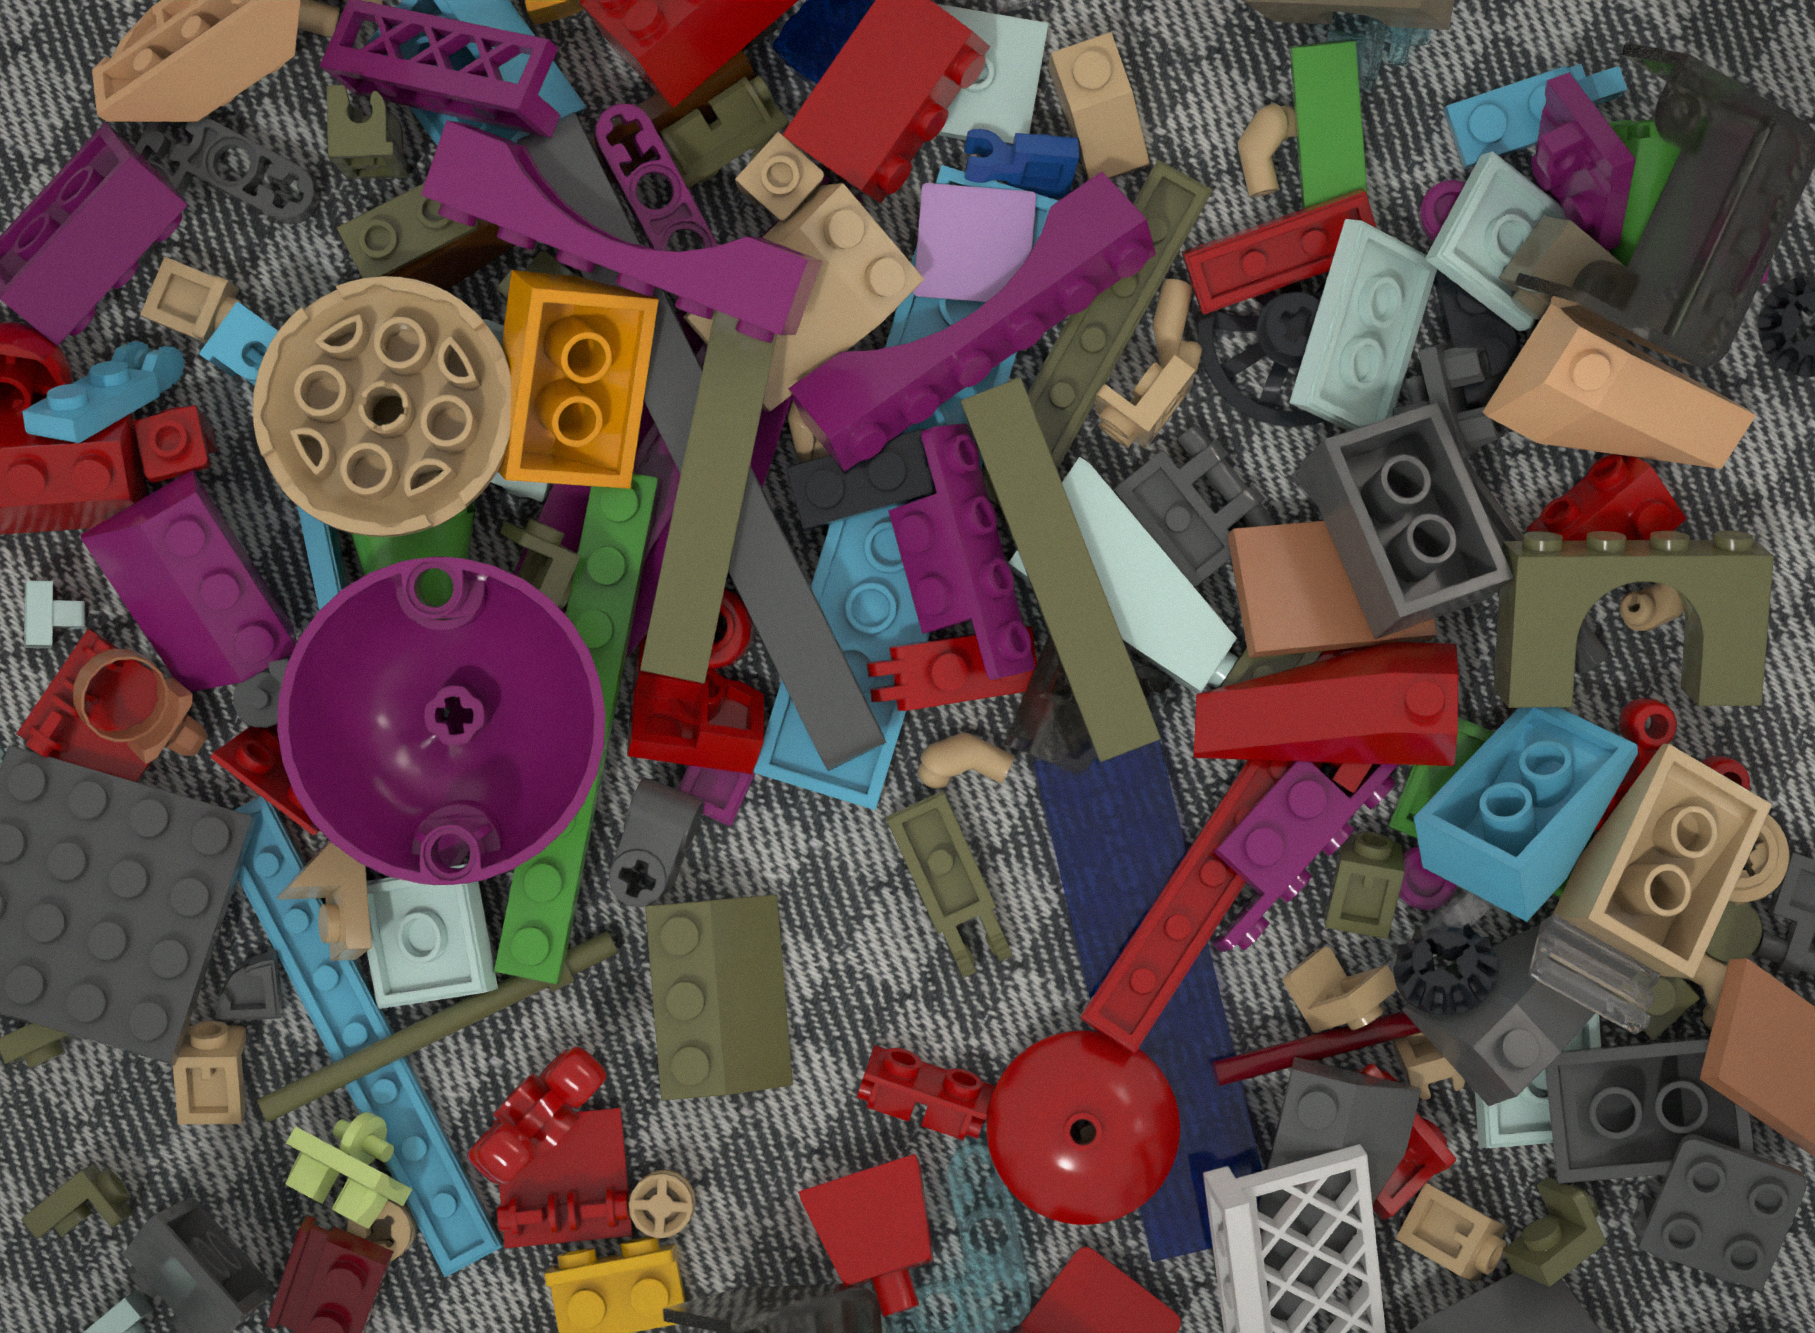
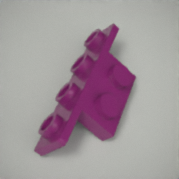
M966 423L926 429L921 432V438L937 494L888 510L922 634L935 632L972 620L985 670L990 680L1032 671L1035 668L1031 653L1030 635L1022 621L1013 588V574L1006 563L996 527V512L988 498L979 465V451L972 439L970 429Z
M1294 761L1213 850L1257 893L1217 936L1212 945L1221 953L1232 950L1236 945L1243 951L1251 946L1270 924L1263 915L1278 898L1282 899L1285 903L1291 901L1311 879L1312 875L1305 868L1322 850L1329 857L1352 834L1354 828L1347 821L1363 804L1370 810L1373 809L1392 790L1396 781L1390 774L1398 765L1373 764L1355 793L1345 794L1311 762Z

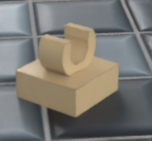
M1423 1033L1392 1040L1395 1054L1409 1085L1421 1088L1420 1098L1422 1100L1431 1098L1428 1084L1447 1078L1450 1079L1455 1091L1463 1089L1465 1083L1463 1077Z

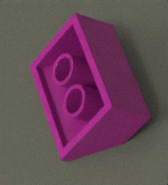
M104 122L0 235V300L56 346H59L68 335L75 336L88 326L95 315V305L111 288L119 289L132 278L139 266L138 259L154 241H164L177 229L182 220L181 212L188 204L171 183L149 164L143 156L134 150L116 130Z
M193 470L81 534V540L171 675L190 692L242 683L268 668V662L282 660L292 654L297 644L293 624Z

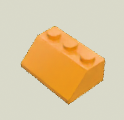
M511 271L501 348L506 355L511 374L510 438L506 456L498 470V473L505 480L631 488L658 298L572 275Z

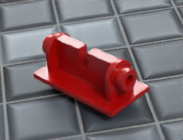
M874 1045L856 1098L867 1101V1109L908 1122L916 1102L927 1105L921 1124L922 1127L964 1141L965 1136L978 1139L983 1122L987 1117L989 1103L995 1086L982 1082L977 1075L970 1071L958 1068L947 1070L921 1061L916 1054L902 1048L886 1049Z

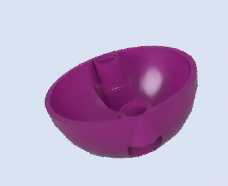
M438 556L406 560L368 573L342 589L317 612L299 637L285 668L278 698L277 732L282 762L293 792L310 820L332 844L357 862L389 877L418 884L456 885L482 881L510 871L541 853L565 831L583 806L597 776L604 747L605 707L600 678L588 647L573 623L549 597L524 579L496 566L464 558ZM433 568L445 571L453 582V595L443 606L431 604L422 593V580L425 574ZM453 696L460 697V704L463 708H472L473 720L463 723L464 731L457 730L455 720H445L444 708L454 705ZM452 815H463V816H465V817H448V816H452ZM443 835H458L469 845L470 859L466 867L459 869L451 868L440 859L438 844Z

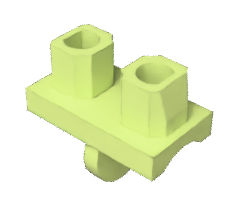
M365 1112L358 1115L352 1122L345 1119L339 1120L334 1126L333 1135L341 1139L340 1150L295 1126L286 1144L301 1152L294 1162L285 1183L286 1185L323 1204L339 1173L344 1174L349 1178L335 1201L332 1210L367 1229L374 1223L388 1199L404 1206L412 1189L369 1166L375 1159L382 1162L388 1161L394 1152V1146L385 1141L387 1125L383 1118L374 1113Z

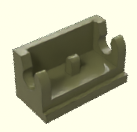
M345 85L326 86L328 157L347 179L409 178L410 164L404 157L403 129L394 114H389L387 118V106L382 96L377 91L372 92L370 99L373 110L372 115L365 116L362 108H353L350 104Z

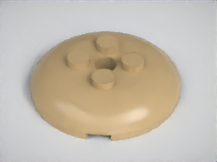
M387 276L363 278L336 286L337 290L319 298L305 309L301 307L279 329L262 359L253 395V423L261 455L265 458L272 475L285 494L306 513L335 529L368 537L404 536L430 529L451 519L477 499L490 484L506 456L510 438L511 374L506 355L490 328L474 310L451 293L434 285L409 278ZM388 396L402 398L404 412L394 422L382 426L374 422L373 410L382 398Z

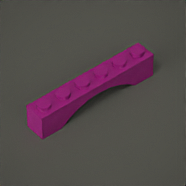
M446 120L421 196L441 203L438 214L445 218L475 227L478 218L500 226L497 237L504 241L534 250L536 242L540 241L559 249L556 260L563 264L589 273H593L595 265L599 264L619 272L615 283L624 288L653 296L655 287L678 295L675 307L711 320L715 310L738 319L735 327L736 331L768 343L773 342L775 334L796 335L823 262L817 258L760 237L746 236L717 247L682 252L660 251L625 241L595 226L568 205L541 174L526 146L466 123Z
M1101 171L1050 207L1042 233L1025 263L1002 290L975 312L942 331L907 344L872 351L840 352L788 389L803 422L844 472L859 461L872 458L881 451L889 440L912 424L928 419L937 410L938 406L964 388L980 383L989 374L991 369L1017 351L1033 346L1044 332L1070 314H1077L1086 309L1096 296L1122 278L1131 277L1139 272L1146 262L1156 255L1147 219Z

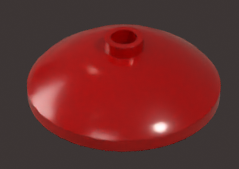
M1075 1030L1054 1034L1039 1040L1022 1051L1008 1065L992 1093L987 1114L986 1132L988 1147L995 1169L1001 1180L1019 1201L1036 1213L1058 1222L1074 1225H1092L1113 1221L1135 1211L1158 1191L1170 1173L1176 1158L1180 1139V1119L1177 1102L1167 1078L1146 1053L1138 1048L1136 1053L1132 1054L1099 1031ZM1086 1119L1094 1124L1096 1134L1091 1141L1079 1143L1073 1139L1070 1129L1077 1120Z

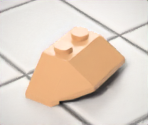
M301 0L159 1L125 34L111 59L104 57L93 68L92 74L97 115L106 122H198L220 106L230 103L236 95L266 75L279 70L284 63L295 56Z

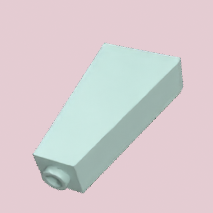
M1079 457L1063 480L1062 485L1125 647L1196 694L1202 692L1207 683L1217 689L1238 659V657L1229 652V649L1237 639L1236 636L1092 465ZM1016 551L1008 566L1013 573L1030 583L1019 553Z

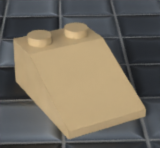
M844 183L819 185L788 220L784 222L778 221L762 237L823 261L796 335L777 334L762 408L767 412L772 411L791 396L789 387L840 352H846L879 326L924 280L922 275ZM687 313L683 318L708 346L713 318L711 320Z
M1662 744L1579 857L1552 917L1655 976L1693 979L1772 804L1671 744Z

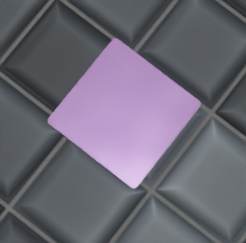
M934 183L923 184L915 268L924 280L913 291L914 295L917 297L987 302L996 295L1021 268L1032 251L1036 194L1031 191Z

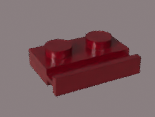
M307 1215L298 1230L266 1326L275 1329L279 1324L294 1330V1333H365L394 1251L335 1226L332 1231L314 1225L316 1218Z

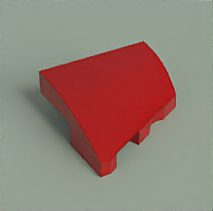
M646 634L636 649L627 756L753 774L764 742V693L741 681L725 679L713 668H708L705 684L640 671L647 639Z

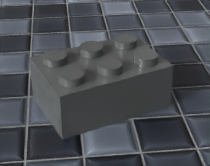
M1437 402L1324 439L1300 464L1375 640L1486 601L1514 578Z

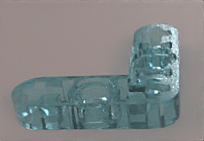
M968 1143L959 1147L952 1154L948 1163V1182L967 1274L914 1285L920 1306L911 1309V1321L917 1333H991L1009 1329L1020 1324L1030 1309L1031 1294L1009 1189L1001 1180L996 1169L994 1174L985 1177V1187L988 1199L1001 1194L1003 1205H982L968 1213L963 1211L962 1202H975V1196L970 1180H959L957 1171L967 1167V1157L970 1155H979L982 1164H993L994 1166L989 1147L984 1143ZM985 1217H994L1000 1220L1008 1231L1005 1245L994 1253H984L977 1250L970 1239L973 1225ZM998 1281H1005L1008 1291L1019 1290L1020 1299L1011 1302L1010 1314L999 1315L996 1306L992 1305L976 1308V1312L981 1321L967 1324L968 1306L960 1288L974 1286V1299L992 1295L993 1283ZM875 1293L860 1298L853 1305L848 1316V1333H871L868 1331L860 1332L858 1323L867 1320V1309L879 1307L880 1310ZM943 1293L950 1296L956 1302L958 1315L953 1324L947 1328L934 1329L929 1327L921 1317L920 1308L923 1301L933 1294ZM901 1312V1313H898V1314L891 1315V1316H887V1317H892V1316L901 1315L902 1312ZM905 1323L886 1328V1333H905Z

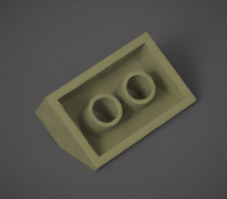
M777 894L645 906L661 1101L724 1096L793 1086Z

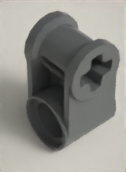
M646 777L640 781L629 805L624 823V832L612 867L610 868L609 883L611 891L619 901L627 906L640 908L651 905L672 889L677 881L686 851L691 845L698 829L705 806L704 799ZM645 861L649 864L647 874L656 879V881L642 888L638 885L640 875L632 871V868Z

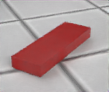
M1361 188L1182 251L1181 253L1202 314L1219 310L1330 271L1345 219L1364 221L1377 228L1366 191Z

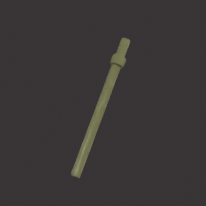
M607 930L567 950L560 984L512 976L497 983L498 989L470 996L257 1099L261 1112L269 1123L548 987L551 992L561 989L575 982L573 975L618 954L615 944Z

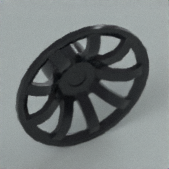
M1298 281L1284 286V294L1279 296L1267 292L1253 297L1252 299L1262 308L1259 316L1233 315L1217 311L1203 315L1200 311L1197 335L1198 343L1202 347L1201 360L1204 370L1216 391L1232 407L1247 417L1268 425L1289 428L1312 426L1327 421L1307 411L1290 412L1273 409L1288 369L1298 368V371L1300 369L1326 281L1313 296L1302 293L1301 283ZM1213 328L1232 332L1255 333L1258 342L1220 365L1214 348ZM1267 356L1269 360L1273 361V365L1257 404L1243 395L1228 379Z

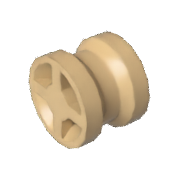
M667 1169L653 1171L644 1176L632 1191L629 1201L630 1217L636 1228L647 1236L658 1239L672 1237L682 1231L693 1216L696 1205L695 1192L690 1182L680 1173Z
M388 1199L383 1210L373 1223V1233L371 1232V1227L367 1229L350 1219L348 1220L347 1232L394 1251L391 1261H393L410 1248L416 1238L418 1225L406 1202L404 1206H401Z

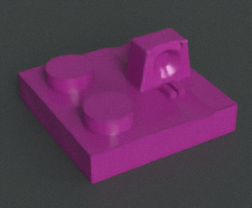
M1570 72L1546 82V103L1541 114L1536 153L1531 161L1532 170L1539 186L1543 190H1549L1564 209L1566 220H1571L1608 251L1620 245L1635 158Z

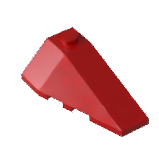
M1389 642L1196 694L1194 758L1429 766L1455 765L1458 736L1457 643Z

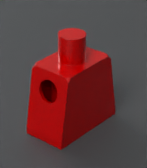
M916 1154L798 1191L800 1200L846 1288L850 1289L872 1282L883 1317L920 1306L909 1269L933 1262L934 1257L922 1169Z

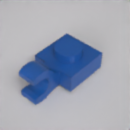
M969 130L965 140L964 153L979 154L984 157L968 156L965 179L977 183L1000 180L1005 181L1006 185L1031 191L1045 197L1064 198L1070 193L1079 160L1078 138L1051 136L1048 134L1015 133L1013 144L1009 145L989 130Z

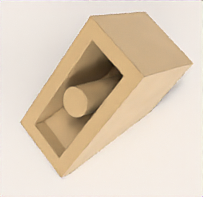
M1112 32L1051 52L1048 69L1073 138H1078L1079 157L1087 180H1090L1101 171L1109 179L1149 166L1150 162L1133 92Z

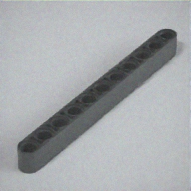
M576 112L559 119L551 138L529 134L517 140L518 144L526 146L541 174L568 205L595 226L625 241L642 245ZM599 264L595 265L593 273L580 270L585 279L624 288L615 283L619 272ZM655 287L653 296L658 298L659 301L644 401L681 474L703 368L665 291ZM750 465L728 572L826 769L831 771L887 742Z

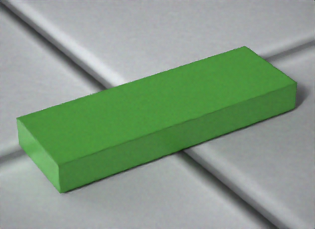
M1347 39L1289 46L1302 209L1361 188L1367 194L1356 41Z

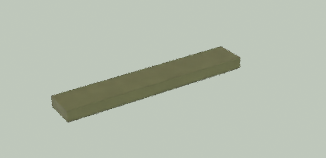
M1160 160L1156 161L1133 203L1147 219L1156 255L1149 259L1139 272L1131 277L1122 278L1096 296L1086 309L1077 314L1070 315L1027 392L1057 470L1096 402L1097 392L1106 384L1213 191L1211 188ZM985 468L982 476L989 501L1000 507Z
M715 310L640 668V671L705 684L777 338V334H775L773 342L768 343L735 330L738 319Z
M1021 377L960 400L1099 763L1160 740L1161 737Z

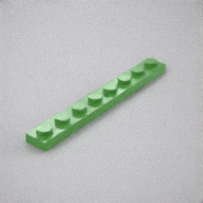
M633 473L630 489L591 486L578 555L581 557L574 570L566 616L573 623L588 647L600 678L605 707L604 747L597 776L587 798L565 831L541 853L514 869L494 972L552 984H560L562 980L661 480L656 477Z

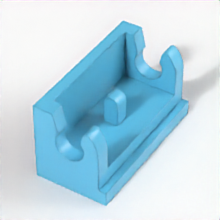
M237 301L199 354L231 377L237 373L255 385L262 359L278 330Z

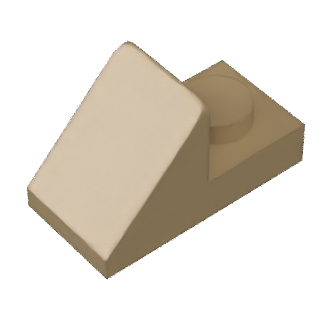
M328 840L280 892L277 899L325 898L326 904H322L319 909L318 928L322 943H329L330 961L356 960L372 948L365 865L354 860Z

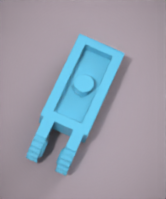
M127 342V345L123 344L115 349L111 361L93 365L89 369L88 375L72 384L50 389L45 399L23 410L25 430L28 434L80 443L160 397V393L172 387V384H176L178 380L180 381L181 375L184 374L183 369L185 368V359L182 357L183 353H180V349L168 346L159 347L158 350L151 351L152 348H149L148 344L143 342Z

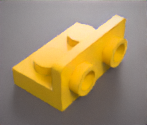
M650 1236L620 1243L621 1254L597 1258L595 1248H586L557 1255L558 1266L549 1267L544 1276L546 1286L551 1288L558 1332L634 1333L687 1323L689 1316L675 1243L660 1246L659 1239Z

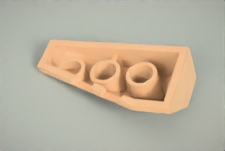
M1551 302L1483 410L1487 417L1539 444L1722 469L1756 417L1747 408Z

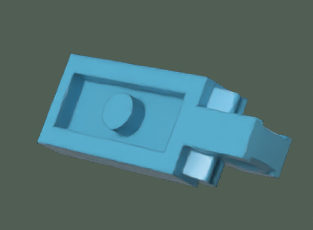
M1582 64L1569 68L1563 66L1447 105L1443 111L1463 169L1474 167L1480 155L1493 151L1498 156L1503 157L1537 145L1541 114L1546 103L1545 88L1547 80L1570 72L1596 106L1622 96V92L1628 90L1620 66L1587 77Z

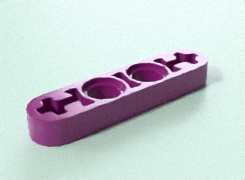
M623 103L611 106L604 111L594 128V142L598 153L649 247L660 251H667L668 239L673 233L680 230H687L696 234L702 242L703 249L717 247L716 240L646 113L632 104ZM618 117L625 125L635 122L639 126L640 132L634 137L633 142L640 157L644 156L649 149H652L658 159L641 164L628 177L624 175L619 166L631 163L632 159L622 143L611 146L606 138L613 131L611 120ZM650 173L664 176L672 187L670 203L658 210L643 206L636 195V185L639 179Z

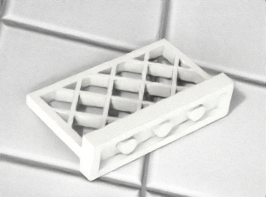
M1360 1144L1236 1179L1228 1166L1203 1173L1224 1333H1305L1302 1330L1320 1307L1337 1316L1324 1333H1347L1353 1325L1368 1331V1333H1386L1368 1158ZM1350 1170L1351 1181L1335 1202L1317 1193L1329 1176ZM1282 1189L1292 1194L1273 1219L1258 1212L1257 1196ZM1310 1203L1326 1213L1308 1236H1305L1289 1228V1226L1304 1207ZM1341 1221H1344L1356 1227L1357 1234L1340 1254L1323 1244ZM1281 1238L1298 1248L1281 1270L1278 1271L1264 1264V1258ZM1316 1256L1332 1265L1314 1288H1311L1295 1279L1310 1260ZM1349 1273L1361 1279L1363 1285L1348 1304L1344 1305L1329 1296ZM1287 1290L1304 1300L1285 1323L1271 1316L1270 1311Z

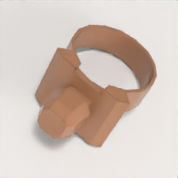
M110 649L92 657L80 670L73 686V703L79 718L99 737L113 742H126L127 746L145 764L157 759L164 747L183 756H194L206 741L207 733L203 726L187 714L192 706V693L174 677L164 679L162 672L142 654L129 649ZM135 659L148 664L152 668L157 680L156 697H158L152 714L142 724L138 723L125 730L106 731L90 724L84 710V698L92 677L102 667L117 660Z

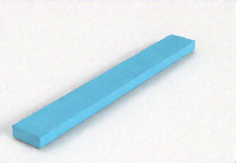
M260 796L233 810L253 816L257 820L238 875V880L275 951H277L278 957L333 1063L394 1034L382 1009L377 1008L375 995L357 961H330L329 943H322L318 928L319 909L322 904H326L325 899H277L280 892L306 865L278 809ZM405 1056L345 1085L360 1114L365 1112L374 1113L386 1122L387 1135L385 1141L394 1146V1152L392 1157L385 1163L393 1179L412 1189L406 1204L444 1277L502 1248L504 1244L407 1057Z

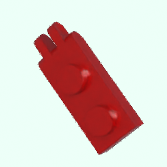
M1032 626L1025 627L1031 639V653L1035 664L1034 670L995 680H990L987 676L975 633L889 647L891 659L866 664L868 677L893 674L894 685L870 689L871 702L896 700L897 711H908L1040 690Z

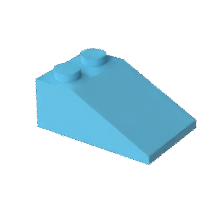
M1559 707L1518 708L1414 816L1423 868L1527 922L1567 879L1638 754L1637 744Z

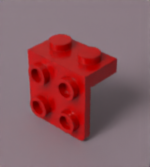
M1082 1246L1073 1253L1014 1333H1177L1181 1326V1320L1173 1309L1089 1246Z

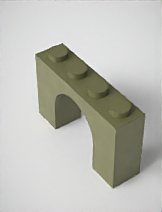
M1536 531L1523 534V541H1502V552L1514 578L1499 590L1493 690L1508 708L1572 707L1577 636L1586 614L1601 597L1611 590L1629 583L1644 581L1667 585L1675 589L1681 599L1685 614L1681 689L1698 706L1762 705L1774 555L1753 540V535L1741 531H1718L1714 533L1713 540H1690V536L1685 533L1656 531L1650 534V540H1626V536L1621 533L1595 531L1587 534L1586 541H1562L1563 537L1559 534Z

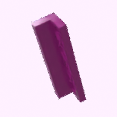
M348 0L319 65L355 95L371 98L372 92L377 91L384 101L547 138L552 137L561 116L538 95L558 47L549 39L362 0ZM363 21L376 22L381 36L360 50L352 48ZM420 32L426 33L431 46L413 58L405 60L399 46ZM469 43H476L481 57L459 71L453 70L448 56ZM521 53L530 55L518 84L503 81L499 70L501 65Z

